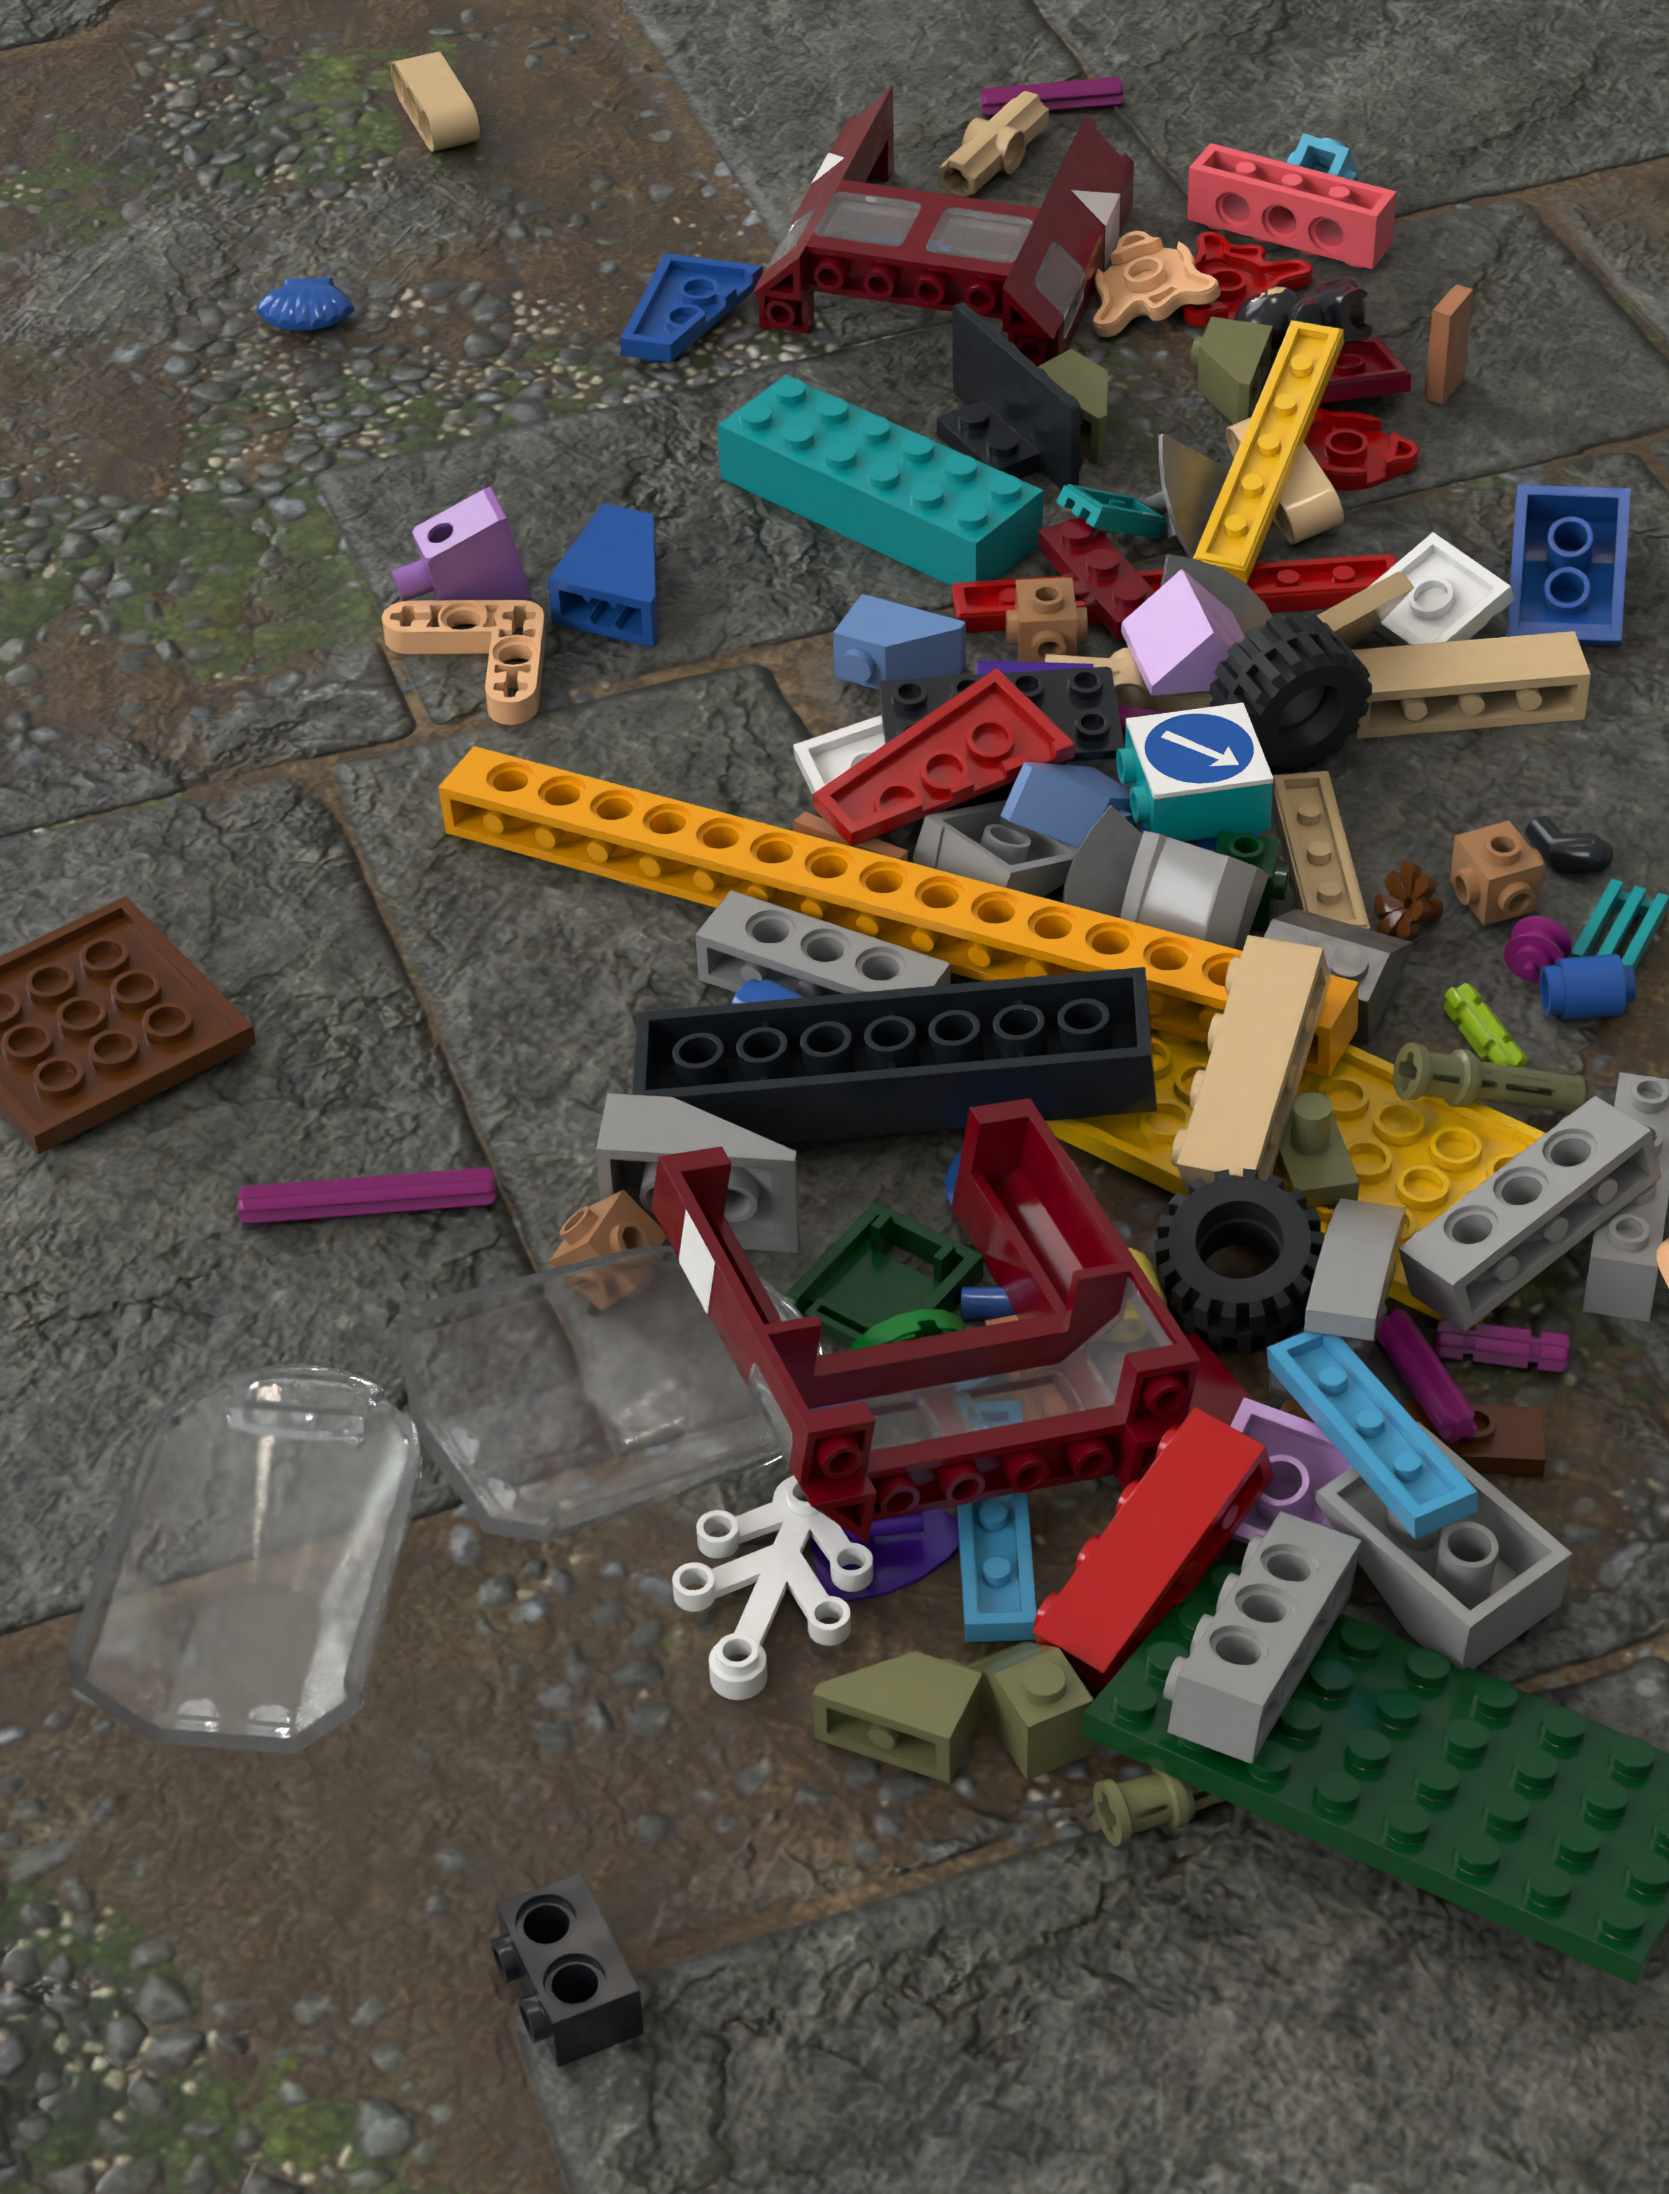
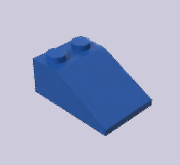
M1517 484L1510 580L1514 601L1509 604L1507 637L1575 631L1580 645L1621 646L1631 488Z

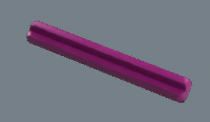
M489 1167L249 1185L239 1189L238 1211L242 1223L249 1225L491 1206L495 1203L496 1184L493 1170Z

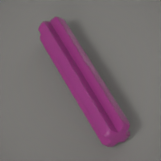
M1110 77L984 88L981 90L980 96L983 116L993 117L1008 102L1018 97L1023 91L1039 95L1040 101L1049 109V112L1120 106L1123 102V85L1120 78Z
M1396 1309L1390 1316L1385 1315L1379 1329L1378 1340L1442 1439L1456 1444L1462 1437L1471 1438L1477 1430V1425L1473 1421L1475 1412L1410 1315L1400 1309Z

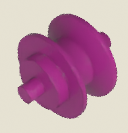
M1529 916L1518 921L1513 927L1511 939L1504 949V960L1508 968L1519 978L1528 982L1539 983L1542 966L1555 965L1557 959L1568 958L1572 950V939L1568 931L1558 922L1543 916Z

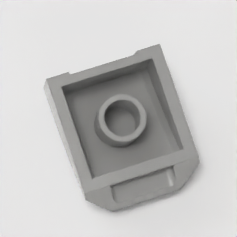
M1006 800L926 815L914 851L913 861L918 865L1044 897L1065 883L1073 857L1078 848L1009 822L1000 816L1006 804Z
M1144 831L1127 885L1120 918L1243 951L1269 874L1254 865L1161 834Z

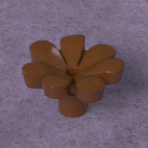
M1404 861L1402 863L1400 873L1393 870L1387 875L1385 887L1390 893L1389 896L1384 894L1377 895L1374 900L1375 914L1377 916H1386L1379 922L1377 932L1392 937L1397 936L1399 939L1412 941L1418 937L1420 921L1435 923L1441 918L1443 913L1442 901L1432 898L1436 891L1435 880L1422 874L1421 867L1411 861Z

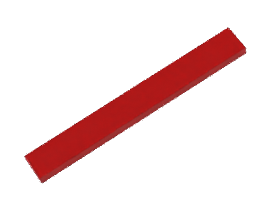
M1394 554L1255 563L1247 585L1265 603L1270 613L1330 609L1368 588L1396 564ZM1164 569L1137 571L1155 592L1161 588ZM1051 576L952 584V604L955 619L966 622V633L1006 630V610H1015L1016 580L1063 577ZM1074 591L1076 607H1086L1087 624H1102Z

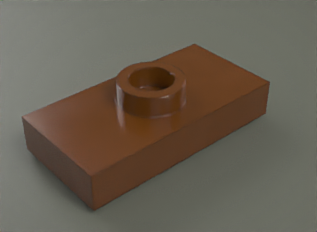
M1404 1402V1409L1416 1423L1420 1422L1478 1473L1544 1475L1546 1455L1542 1407L1469 1404L1475 1412L1473 1421L1477 1425V1430L1471 1438L1462 1437L1454 1444L1442 1439L1419 1402Z

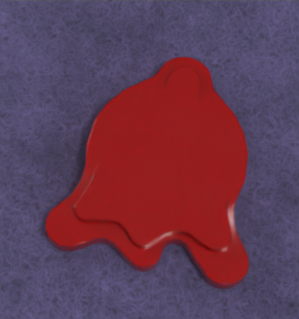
M1203 232L1196 240L1197 255L1194 257L1196 268L1199 272L1213 276L1218 280L1220 296L1211 303L1186 304L1179 308L1183 312V320L1195 327H1207L1211 317L1234 320L1237 309L1247 298L1273 287H1285L1290 290L1305 287L1312 282L1313 269L1307 261L1301 259L1267 262V251L1260 245H1233L1217 232Z
M1318 407L1304 441L1335 490L1354 491L1378 486L1396 475L1413 470L1419 461V448L1415 442L1401 437L1395 431L1391 436H1388L1381 431V420L1368 414L1335 412Z

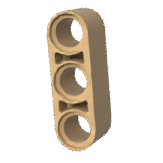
M440 52L392 62L391 72L397 97L431 152L480 140V127L475 107Z
M1251 417L1226 428L1227 442L1233 458L1236 456ZM1305 443L1302 445L1273 517V521L1291 545L1344 523V513L1339 497Z

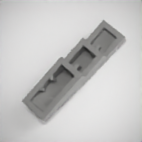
M1340 1198L1328 1226L1306 1306L1304 1331L1374 1341L1378 1319L1381 1320L1385 1299L1389 1297L1405 1221L1406 1207Z

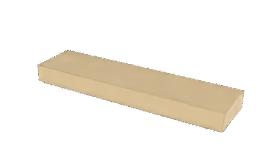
M1329 772L1272 775L1274 778L1272 805L1286 861L1289 864V873L1298 909L1370 930Z

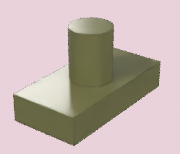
M1325 1091L1317 1093L1307 1092L1295 1096L1276 1159L1281 1177L1285 1179L1287 1193L1297 1187L1307 1197V1208L1337 1204L1340 1198L1358 1200L1359 1180L1333 1115L1332 1102L1326 1096Z

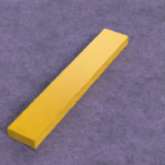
M1291 320L1193 559L1219 566L1247 584L1343 347L1344 329Z

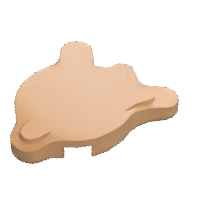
M1144 231L1129 232L1118 240L1116 249L1110 254L1112 265L1105 272H1102L1099 268L1097 269L1094 281L1101 307L1094 316L1093 325L1098 336L1111 337L1121 332L1133 318L1148 315L1151 320L1160 321L1167 318L1182 305L1211 303L1220 296L1218 280L1197 270L1192 253L1181 242L1178 241L1177 250L1163 248L1159 237H1151Z

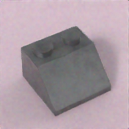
M1295 909L1273 918L1263 938L1323 948L1331 975L1359 982L1358 1025L1352 1040L1369 1045L1411 955L1413 942L1300 909Z

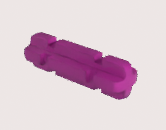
M1444 1318L1439 1321L1437 1326L1435 1353L1439 1358L1458 1361L1463 1360V1354L1473 1355L1474 1363L1527 1369L1528 1363L1538 1364L1537 1371L1562 1373L1568 1364L1570 1341L1569 1336L1561 1332L1542 1330L1541 1337L1531 1336L1532 1329L1481 1322H1477V1329L1469 1328L1465 1332Z

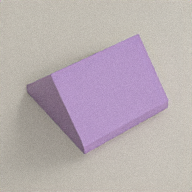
M1183 569L1122 622L1121 633L1151 696L1209 691L1210 684L1218 679L1214 672L1219 662L1225 661L1230 654L1227 651L1235 642L1239 644L1245 639L1233 612Z
M1244 1397L1231 1423V1427L1266 1446L1274 1479L1232 1538L1249 1544L1255 1533L1265 1536L1280 1511L1335 1530L1315 1501L1316 1491L1353 1466L1316 1423Z

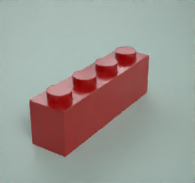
M1196 1407L1192 1409L1181 1426L1173 1425L1161 1439L1156 1451V1460L1142 1480L1132 1481L1121 1494L1116 1506V1516L1101 1536L1095 1535L1085 1543L1077 1557L1075 1572L1061 1592H1052L1041 1604L1034 1620V1629L1032 1630L1037 1644L1059 1647L1081 1682L1100 1694L1173 1605H1178L1195 1590L1274 1479L1266 1446Z

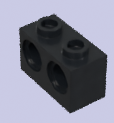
M582 1872L496 1904L500 1936L490 1939L495 1963L505 1983L517 1979L524 1994V1997L518 1999V2007L526 2031L534 2044L542 2040L546 2041L557 2067L644 2034L640 1989ZM549 1940H555V1941H556V1942L550 1943V1944H540V1943H542V1942H544V1941H549ZM576 1999H585V2000H587V2001H585V2002L578 2003V2004H569V2003H567V2002H569V2001L576 2000Z

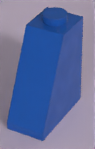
M602 503L548 578L552 624L654 648L658 642V609L653 514Z

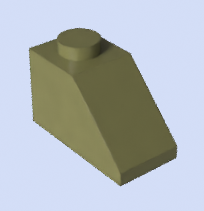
M1211 317L1203 337L1196 336L1194 338L1190 366L1198 368L1197 390L1230 422L1236 424L1252 417L1269 375L1273 326Z
M1071 348L1038 366V368L1043 369L1054 382L1078 400L1083 412V422L1080 425V453L1096 463H1100L1106 459L1108 370Z
M1024 1641L965 1665L969 1669L983 1673V1713L1027 1781L1092 1754L1093 1740L1080 1735L1084 1712L1094 1700L1059 1647Z
M913 1651L820 1682L813 1692L814 1737L817 1740L950 1784L983 1718V1673L969 1669L962 1663L952 1659H938Z

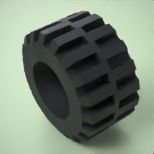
M1289 613L1282 620L1279 616L1268 619L1265 626L1259 629L1256 626L1245 633L1247 637L1239 644L1235 642L1227 651L1230 655L1225 661L1219 662L1214 672L1218 679L1210 684L1209 694L1213 700L1209 705L1214 707L1244 703L1271 773L1282 774L1288 769L1292 774L1303 771L1306 765L1312 764L1314 767L1325 761V756L1331 752L1336 753L1344 746L1343 742L1345 739L1356 733L1360 727L1359 719L1367 714L1370 706L1366 699L1372 695V684L1368 680L1370 674L1365 665L1326 622L1323 623L1319 617L1309 614L1304 618L1301 613Z
M1243 1168V1177L1231 1178L1229 1169L1214 1172V1182L1206 1184L1200 1177L1189 1183V1196L1185 1197L1177 1193L1168 1203L1169 1215H1161L1157 1225L1158 1239L1155 1240L1157 1276L1166 1294L1167 1309L1177 1324L1183 1322L1185 1336L1195 1331L1200 1338L1203 1336L1208 1338L1211 1350L1223 1353L1226 1344L1237 1345V1355L1252 1354V1345L1263 1343L1267 1351V1347L1280 1342L1281 1334L1286 1333L1290 1336L1295 1330L1303 1327V1317H1305L1316 1266L1324 1242V1232H1321V1219L1315 1208L1307 1209V1197L1297 1187L1288 1193L1285 1192V1179L1271 1174L1267 1181L1259 1180L1258 1170ZM1232 1245L1255 1246L1265 1250L1277 1260L1265 1272L1244 1279H1234L1219 1275L1204 1264L1215 1252Z

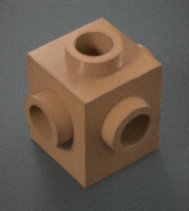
M1073 579L1016 580L1015 610H1006L1007 644H1017L1019 662H1045L1046 654L1077 656V642L1087 641L1088 624L1086 607H1076Z
M1509 820L1455 835L1450 882L1454 887L1458 900L1461 904L1470 907L1483 926L1538 910L1541 884L1546 879L1545 863L1539 851L1527 844Z
M623 1189L574 1213L562 1226L559 1234L564 1240L549 1262L568 1281L570 1287L576 1293L583 1296L595 1307L618 1295L623 1299H627L638 1292L650 1278L652 1271L648 1268V1265L667 1236L663 1229Z

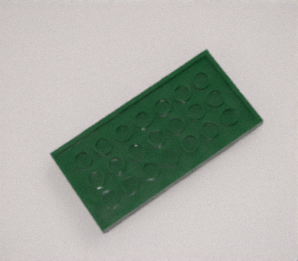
M1215 1560L1195 1590L1178 1605H1173L1084 1712L1080 1735L1635 1986L1669 1932V1753L1651 1746L1642 1739L1630 1737L1583 1717L1572 1709L1560 1707L1513 1687L1504 1680L1492 1678L1469 1667L1461 1670L1442 1654L1424 1649L1382 1631L1371 1623L1359 1621L1343 1613L1339 1614L1252 1764L1168 1733L1173 1701L1165 1699L1163 1692L1171 1666L1178 1656L1189 1658L1192 1639L1200 1619L1204 1614L1213 1617L1216 1615L1217 1601L1223 1584L1230 1573L1238 1576L1241 1575V1568Z

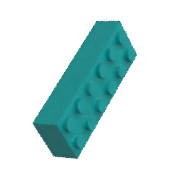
M785 375L718 424L721 479L950 586L961 582L998 580L1038 548V530L1043 529L1042 489L937 443L926 436L919 435L883 417L850 404L841 398L821 391L799 379Z

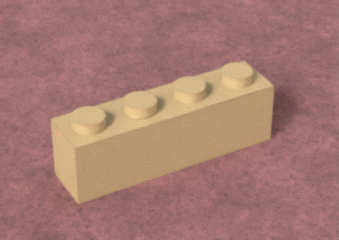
M1575 631L1351 650L1367 668L1370 674L1368 680L1372 684V695L1366 699L1370 706L1367 714L1358 721L1360 727L1355 733L1357 739L1585 720L1591 674Z
M1248 935L1241 958H1232L1227 970L1225 983L1226 994L1229 995L1223 1014L1216 1013L1209 1028L1208 1049L1211 1051L1206 1071L1198 1070L1192 1082L1190 1106L1193 1108L1191 1119L1188 1128H1179L1173 1143L1172 1164L1178 1167L1186 1192L1189 1193L1188 1184L1201 1177L1206 1184L1214 1182V1172L1229 1169L1230 1178L1243 1177V1168L1258 1170L1259 1180L1267 1181L1271 1176L1331 980L1323 948Z

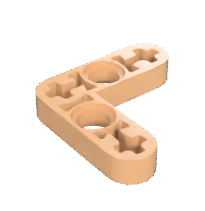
M415 600L398 602L384 610L382 615L385 645L390 650L403 654H489L485 682L488 715L492 720L506 725L522 724L536 715L539 708L546 644L544 612L538 604L526 600ZM458 625H476L475 627L470 629H452L453 627ZM523 627V635H514L517 628ZM512 659L529 660L523 664H504V662ZM509 688L518 689L515 697H509Z

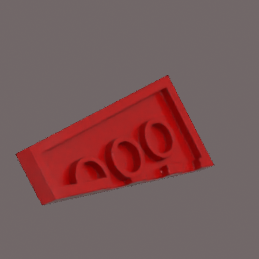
M996 668L813 793V808L850 846H854L924 818L926 815L934 814L1014 782L1024 762L1059 764L1074 758L1075 743Z

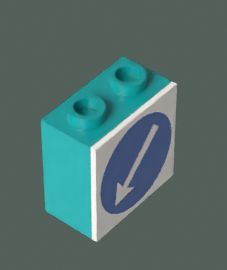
M1244 703L1126 718L1125 748L1117 749L1116 764L1121 784H1130L1131 786L1130 805L1135 823L1144 822L1147 832L1161 834L1182 842L1219 837L1220 831L1249 833L1270 830L1274 778Z

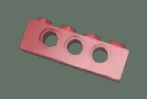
M1210 143L1189 167L1187 220L1205 224L1214 230H1227L1246 235L1258 242H1272L1298 249L1301 253L1307 255H1320L1343 261L1352 267H1365L1373 270L1393 244L1397 192Z

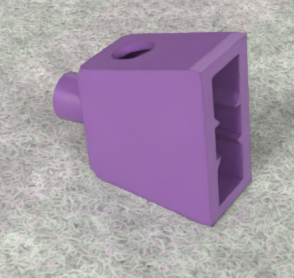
M491 487L477 492L417 525L412 535L421 560L391 571L402 601H408L431 591L436 600H528L532 598L507 517Z

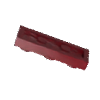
M1069 519L1063 523L1038 530V549L1063 578L1073 579L1074 591L1116 640L1124 638L1121 633L1122 622L1151 597L1155 591L1099 528H1094L1086 523L1087 519Z

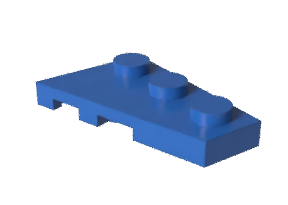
M664 253L620 338L621 356L641 358L648 362H672L753 292L763 274V267L753 264Z

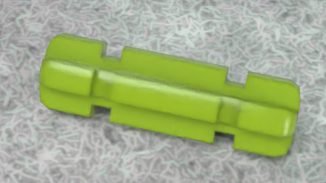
M1464 983L1458 988L1451 987L1445 993L1447 1000L1444 1003V1010L1453 1022L1459 1025V1030L1484 1062L1514 1067H1524L1526 1065L1528 1057L1519 1045L1512 1041L1513 1037L1486 1003H1482L1484 999L1473 985Z

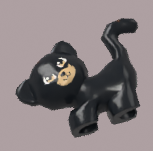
M1351 278L1324 283L1315 293L1299 297L1297 293L1285 287L1270 288L1242 302L1234 318L1237 321L1273 326L1272 349L1281 347L1291 320L1344 329V339L1352 341L1368 339L1372 334L1373 328L1372 325L1365 323L1366 304L1364 298L1367 297L1368 292L1358 288L1356 281Z

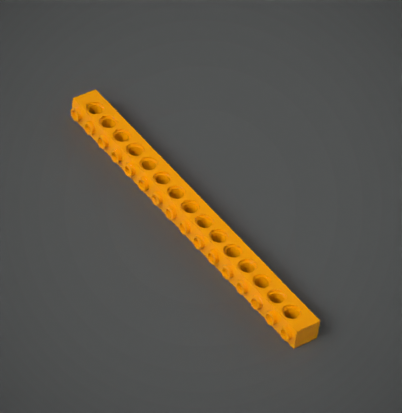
M476 746L471 748L438 787L445 833L715 908L719 906L732 890L949 962L951 973L979 981L1145 967L1151 1027L1207 1044L1211 1021L1216 1013H1224L1229 997L1225 990L1229 964L1233 957L1241 958L1243 952ZM1331 974L1330 984L1304 1066L1305 1071L1330 1077L1356 1033L1358 1025L1359 982Z

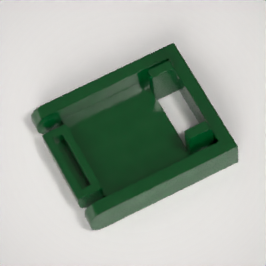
M874 1202L787 1292L783 1302V1312L794 1319H799L804 1314L805 1317L817 1315L822 1323L821 1333L850 1347L855 1340L871 1327L895 1315L920 1309L946 1310L951 1313L961 1302L962 1287H975L983 1278V1255ZM895 1245L933 1264L934 1279L887 1256V1252Z

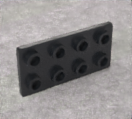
M964 302L954 305L952 308L953 392L966 405L956 411L937 417V436L951 449L1006 474L1015 476L1018 479L1041 471L1061 490L1064 485L1072 484L1079 486V470L1082 467L1080 425L1083 422V412L1078 400L1073 395H1069L1043 369L1038 368L1023 355L1013 343L1008 342L992 328L985 318L976 314Z
M1110 667L1003 673L1075 743L1074 758L1059 764L1065 765L1066 762L1116 759L1117 749L1124 748L1113 674ZM987 674L881 681L879 683V700L884 743L886 744ZM1015 781L951 806L947 810H956L1001 800L1007 801Z

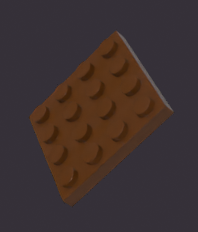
M126 896L0 956V1112L38 1155L256 1044L253 1025Z

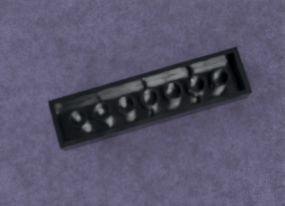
M1145 967L637 1012L632 1095L674 1097L778 1144L966 1128L970 1107L1031 1098L1045 1121L1156 1112L1157 1101L1152 1027Z

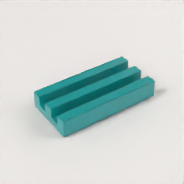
M1069 484L1064 485L1056 501L1062 507L1072 509L1071 513L1077 517L1087 519L1086 523L1094 528L1161 539L1168 525L1165 517L1129 495Z
M1611 879L1573 947L1570 958L1591 955L1617 907L1622 910L1597 955L1615 954L1636 914L1644 915L1645 918L1622 958L1623 966L1631 965L1635 973L1668 911L1669 895L1658 892L1655 899L1650 900L1645 898V888L1634 886L1631 893L1623 892V882Z

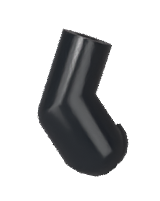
M1547 816L1535 818L1528 824L1525 830L1526 838L1539 851L1550 867L1557 872L1564 874L1586 873L1590 871L1601 872L1606 870L1612 862L1613 849L1610 843L1602 840L1597 834H1562Z

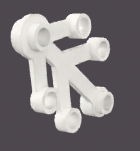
M795 1476L787 1478L778 1485L774 1492L773 1502L736 1517L727 1511L713 1510L702 1515L696 1525L698 1548L704 1555L710 1558L720 1559L728 1557L738 1549L740 1543L779 1530L773 1545L713 1569L702 1563H687L680 1566L672 1577L675 1603L680 1608L692 1612L704 1610L711 1606L716 1598L756 1583L735 1632L723 1637L713 1647L709 1655L711 1685L719 1695L728 1699H748L757 1695L765 1687L767 1682V1657L762 1644L787 1587L808 1619V1633L815 1642L827 1646L837 1645L849 1636L851 1632V1616L848 1604L841 1598L828 1596L802 1555L810 1537L814 1539L830 1561L831 1580L836 1587L848 1592L860 1591L866 1588L873 1579V1557L870 1550L861 1544L851 1543L840 1525L810 1506L809 1502H805L806 1497ZM717 1531L727 1533V1535L722 1537L709 1536V1534ZM848 1564L861 1566L857 1570H846L842 1567ZM690 1584H701L704 1586L698 1590L684 1588ZM826 1617H833L839 1620L833 1624L819 1622Z

